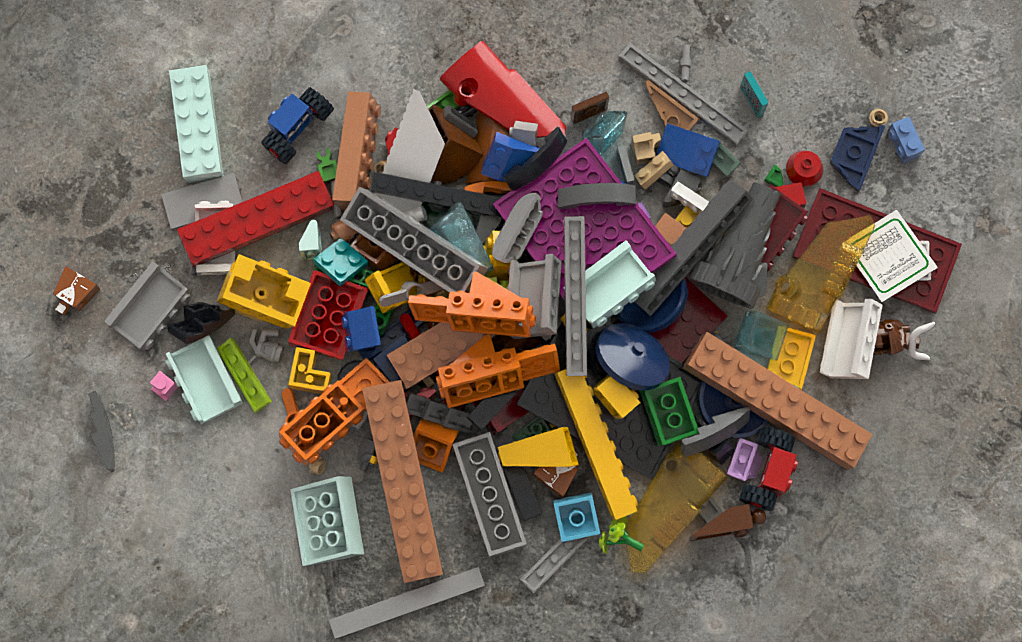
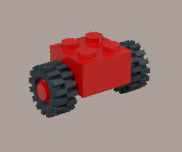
M763 427L761 429L757 443L771 451L768 454L758 487L744 484L739 501L758 509L773 511L777 496L780 497L783 493L789 491L792 479H789L790 475L797 468L798 461L795 460L797 455L791 453L796 439L794 436L775 428Z

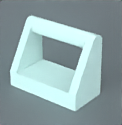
M316 220L310 221L299 242V251L303 260H313L317 254L322 253L321 232Z

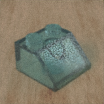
M746 311L734 347L749 354L777 361L789 324L759 311Z

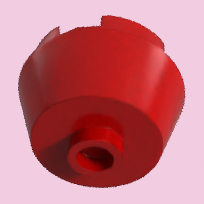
M811 151L795 152L787 161L786 172L793 183L802 182L803 187L816 184L823 175V163Z

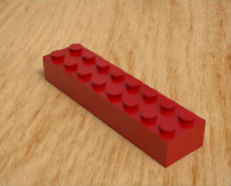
M316 171L178 228L177 233L192 267L195 268L196 265H202L333 210L334 203L320 172Z

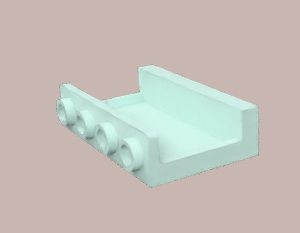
M624 241L585 271L586 320L593 328L604 325L608 317L612 314L620 313L624 305L628 302H634L638 299L640 293L644 290H650L655 285V275L642 263L627 241Z
M210 335L172 354L170 352L166 353L168 357L165 360L170 370H174L176 376L173 378L177 386H182L184 390L182 397L186 404L190 403L193 409L190 413L194 421L198 420L201 424H204L243 404Z

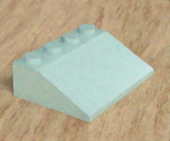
M337 476L290 489L302 566L341 560L364 554L352 477Z

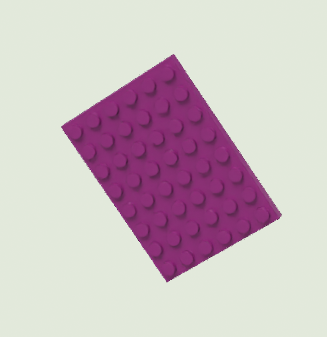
M587 138L558 157L536 179L517 190L510 191L493 203L495 209L506 222L515 204L523 196L529 193H537L540 196L543 214L525 249L534 261L545 260L547 254H554L561 260L559 295L564 301V217L584 216L585 271L624 241L631 245L633 252L651 273L656 272L677 257L675 251L637 202L636 205L617 206L616 203L578 205V208L570 209L558 208V189L594 183L622 184Z

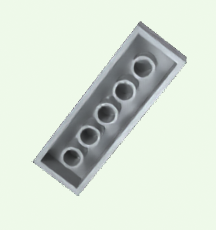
M490 432L453 444L489 559L526 547L527 543Z

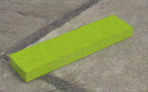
M234 338L228 339L216 348L254 413H258L272 403Z

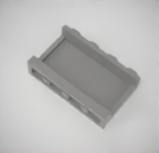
M547 254L545 260L528 263H518L516 260H511L508 270L509 285L507 290L521 298H529L530 305L533 306V315H536L535 327L531 328L530 337L557 334L561 260L554 254ZM511 336L513 339L528 338V337Z
M152 261L104 322L117 330L137 346L139 350H149L153 346L156 336L165 331L168 321L177 316L180 306L189 301L192 291Z

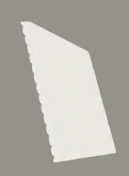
M413 89V94L409 98L406 112L403 114V120L400 122V129L396 133L397 137L393 141V146L390 149V154L387 157V163L384 165L382 173L430 183L445 143L421 93ZM374 192V194L402 212L422 205L420 201Z

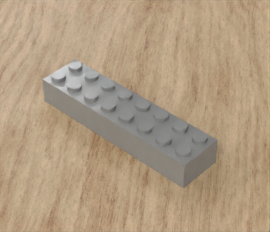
M359 187L340 219L448 292L465 291L470 293L473 272H478L484 276L488 270V267L370 190Z

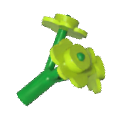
M627 516L612 520L611 525L608 527L609 537L605 531L602 532V537L599 538L598 544L603 553L608 554L609 545L627 544L641 552L644 544L629 537L625 531V524L628 522Z

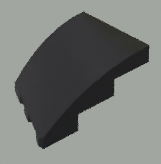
M204 302L183 306L184 320L168 324L167 329L170 334L185 344H189L221 328L235 315V309L221 310L219 305H211Z

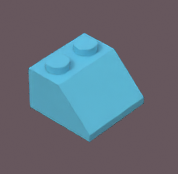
M591 492L553 500L562 542L600 534Z

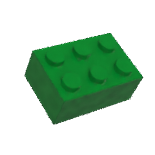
M681 377L665 381L659 387L652 390H639L658 446L697 434L698 427Z

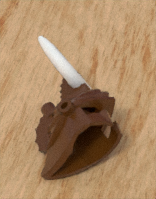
M885 319L879 322L873 355L882 356V352L893 355L903 351L905 348L914 359L930 360L928 355L918 353L915 349L919 348V335L930 330L935 325V322L922 325L913 330L911 334H909L910 326L903 325L899 320Z

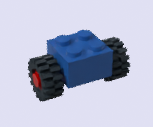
M308 87L300 98H297L294 94L285 97L280 104V108L277 111H273L268 117L267 122L271 131L261 141L262 145L270 154L287 165L296 154L291 144L313 120L312 115H315L321 121H325L334 111V107L323 95H320L318 91L316 92L311 87Z

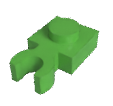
M328 148L326 149L327 156L321 157L319 151L316 153L318 160L322 162L317 166L325 184L335 180L337 171L336 160L330 161L331 152Z

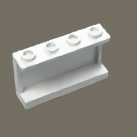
M865 299L864 303H843L839 300H834L820 365L821 374L837 379H869L882 304L873 299Z

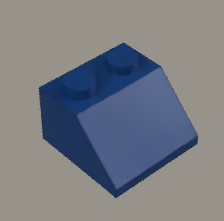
M374 306L343 314L341 322L347 334L345 345L349 348L350 352L373 349L381 345Z

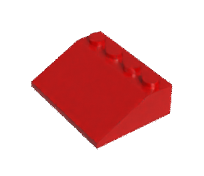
M313 270L309 281L311 284L296 325L292 328L288 345L295 348L315 350L318 355L343 361L347 351L345 345L347 334L346 329L342 327L341 319L346 312L362 309L368 288L348 281L339 286L325 273Z

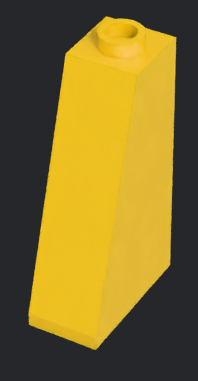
M561 427L498 447V458L503 466L572 467L579 465L568 427Z

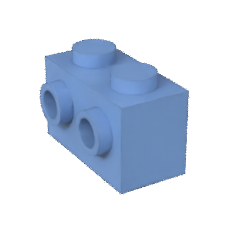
M910 117L891 124L888 134L902 162L906 163L920 157L925 149Z

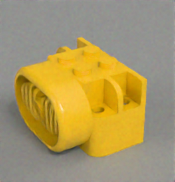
M238 254L236 261L233 262L229 273L226 275L217 302L235 309V312L254 320L268 322L284 329L294 327L311 283L289 275L285 269H274L270 267L271 264L261 260L257 262Z

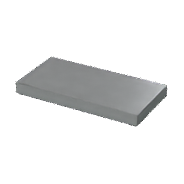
M234 173L161 194L172 231L195 222L194 205L199 204L201 201H208L210 204H218V201H229L233 206L243 202Z

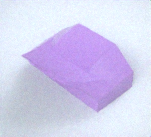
M739 438L726 475L745 482L747 479L756 478L763 458L758 452V444Z

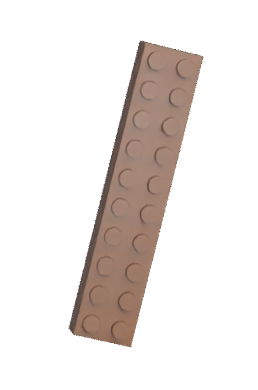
M708 332L701 335L683 366V369L744 407L749 406L752 412L791 434L846 470L855 468L873 435Z
M402 380L362 388L404 583L443 575Z

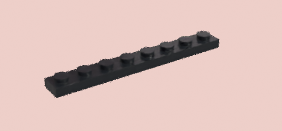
M374 172L371 192L502 218L493 206V203L501 197Z

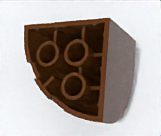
M432 104L429 112L445 145L430 183L440 181L442 184H447L469 172L484 154L475 138L446 120L443 109Z

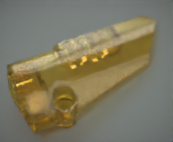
M871 215L828 222L785 275L776 279V288L766 309L801 327L820 334L836 300L842 296L876 226ZM789 282V287L782 290L783 284Z
M682 440L665 456L662 465L636 507L637 512L631 515L626 524L625 531L629 537L644 544L641 552L627 545L632 572L645 573L698 515L704 503L728 478L726 473L702 452L684 458L681 453ZM669 460H674L677 463L674 469L666 467V463Z

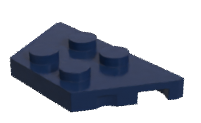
M879 125L878 127H847L841 133L830 164L857 192L862 187L885 128L884 125Z

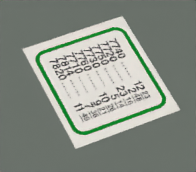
M897 210L842 243L881 302L938 268Z

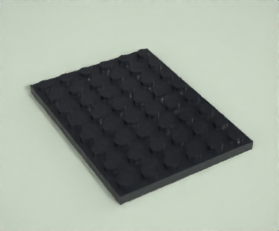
M561 321L557 334L553 335L549 345H556L560 371L566 369V328ZM586 321V327L589 328V331L586 333L587 378L585 380L587 385H590L592 388L608 375L599 363L595 350L596 341L601 332L606 327L612 325L608 321L604 325L596 326L595 328ZM668 356L670 370L664 382L681 377L687 398L692 407L698 396L702 380L683 369L684 364ZM555 373L530 379L516 405L557 428L568 427L570 435L580 440ZM633 389L639 396L640 404L621 419H615L594 395L592 397L594 403H597L601 409L602 414L599 415L601 421L606 423L609 433H607L609 441L612 440L616 447V451H614L616 458H619L625 466L653 480L672 443L658 446L640 391Z

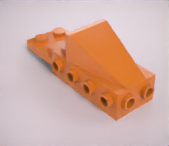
M473 272L470 293L465 291L450 292L449 299L443 296L410 295L408 301L415 320L450 323L452 331L530 337L531 328L535 327L536 315H533V306L530 305L529 298L519 297L478 272Z
M486 334L450 365L438 368L439 376L436 377L441 399L445 398L448 408L518 390L524 388L523 381L559 372L560 367L556 345H543L540 348L525 350L516 354L515 347L503 349L495 353L490 334Z
M365 358L340 381L327 386L323 391L324 393L312 399L309 406L304 410H300L291 422H286L279 429V443L286 450L289 448L293 452L292 456L299 464L301 462L305 466L309 463L313 464L319 459V454L323 450L328 451L335 444V441L349 434L350 426L353 424L356 426L363 420L364 412L367 409L362 388L389 383L388 379Z

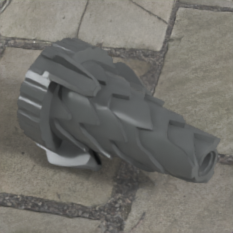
M753 182L749 190L753 200L692 268L688 277V281L704 291L750 309L754 308L757 299L765 296L768 264L761 261L767 250L765 244L770 235V226L777 213L774 210L781 195L780 192Z

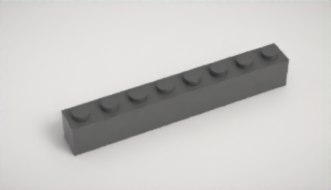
M731 179L723 185L719 193L709 201L706 208L696 216L692 224L671 245L677 257L653 273L656 277L655 285L650 290H644L640 293L634 303L651 316L753 200L750 194Z

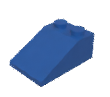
M667 123L656 156L663 151L677 167L709 177L721 141Z
M496 132L483 161L481 174L499 181H505L503 176L516 164L522 166L540 148Z

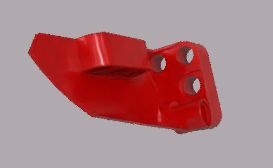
M484 41L479 42L468 50L440 77V81L450 92L454 93L453 98L457 105H470L508 131L510 127H514L515 121L538 124L537 138L546 137L557 126L560 127L565 136L566 125L514 69L509 70Z

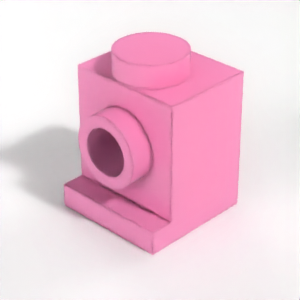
M161 371L150 382L153 385L151 390L165 401L178 388L176 383Z

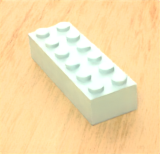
M207 65L170 70L182 174L187 184L224 176L211 78Z

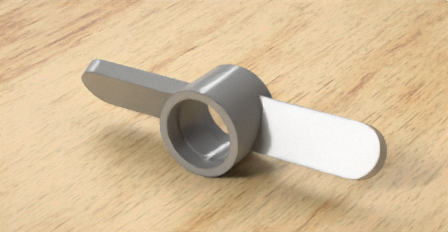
M407 281L402 285L400 291L383 295L379 299V303L385 307L402 301H409L408 292L412 286L417 287L416 295H428L445 289L433 281L422 284Z

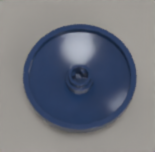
M685 278L651 316L634 302H628L623 306V310L616 314L622 323L637 326L648 333L657 332L668 327L679 317L685 307L688 296Z
M617 323L606 327L597 338L595 350L598 361L603 369L620 384L635 390L646 391L659 387L667 378L670 370L668 355L660 342L650 333L634 325Z
M701 382L698 390V407L707 425L712 424V417L744 408L743 405L706 382ZM750 410L749 422L728 438L739 439L752 436L765 427L769 421Z

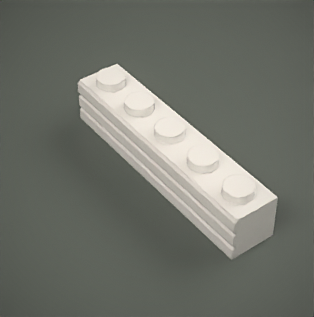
M677 182L671 189L670 195L672 198L678 199L684 206L690 207L695 213H701L709 203V201L680 182Z

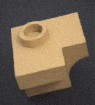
M651 132L632 136L631 148L636 165L646 164L653 160L655 157L654 149L660 146L661 142L659 133L651 135Z

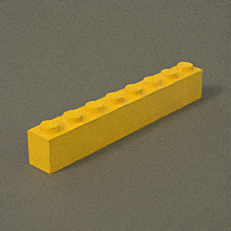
M566 369L555 373L612 520H617L637 512V500L634 495L631 496L629 491L631 487L627 477L623 476L621 471L623 469L622 462L615 456L614 451H616V447L612 440L609 441L607 433H609L608 427L605 422L601 421L599 416L602 414L601 409L597 403H594L592 398L594 396L593 389L590 385H587L585 380L587 376H566Z

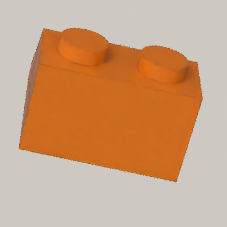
M422 418L414 434L419 464L443 473L459 431Z

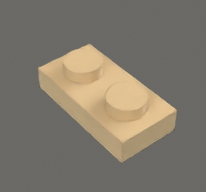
M662 151L634 176L640 185L647 189L674 164Z

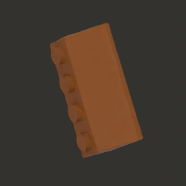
M481 112L477 113L476 124L478 134L474 138L484 155L467 172L465 182L467 185L499 181L481 174L482 164L495 133L498 132L509 136L508 130Z

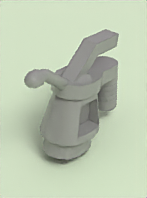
M253 329L250 343L255 351V355L248 363L251 364L257 357H262L272 363H280L284 353V346L278 342L266 341L267 337H279L280 329H263L258 344L255 342L258 330Z

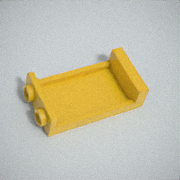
M401 262L381 272L376 271L365 279L382 313L408 303V300L385 307L379 303V299L383 295L400 291L402 285L407 281L414 282L410 274V267L406 263ZM412 286L409 289L408 296L416 295V286Z

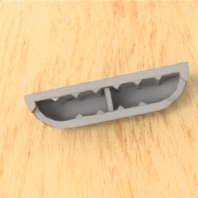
M529 193L515 204L493 245L492 253L496 260L507 263L514 259L517 260L522 255L543 214L540 204L541 198L537 193Z

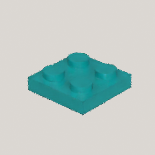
M340 238L313 259V263L339 286H342L368 265V260L345 240Z

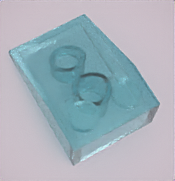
M608 111L605 115L601 114L595 121L596 125L592 129L589 127L584 132L583 140L587 138L599 155L602 156L624 132L627 112Z

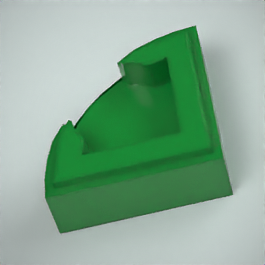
M774 164L764 181L774 187L783 186V176L780 168Z

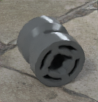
M673 165L656 181L670 188L680 169Z

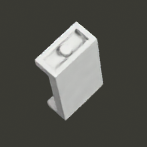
M201 201L199 204L194 205L195 221L232 207L233 204L229 203V201H218V204ZM235 251L202 265H196L197 276L227 275L231 265L235 262Z

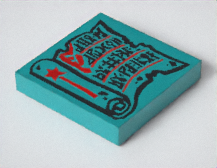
M749 71L744 74L740 88L757 118L764 115L769 102L752 72Z

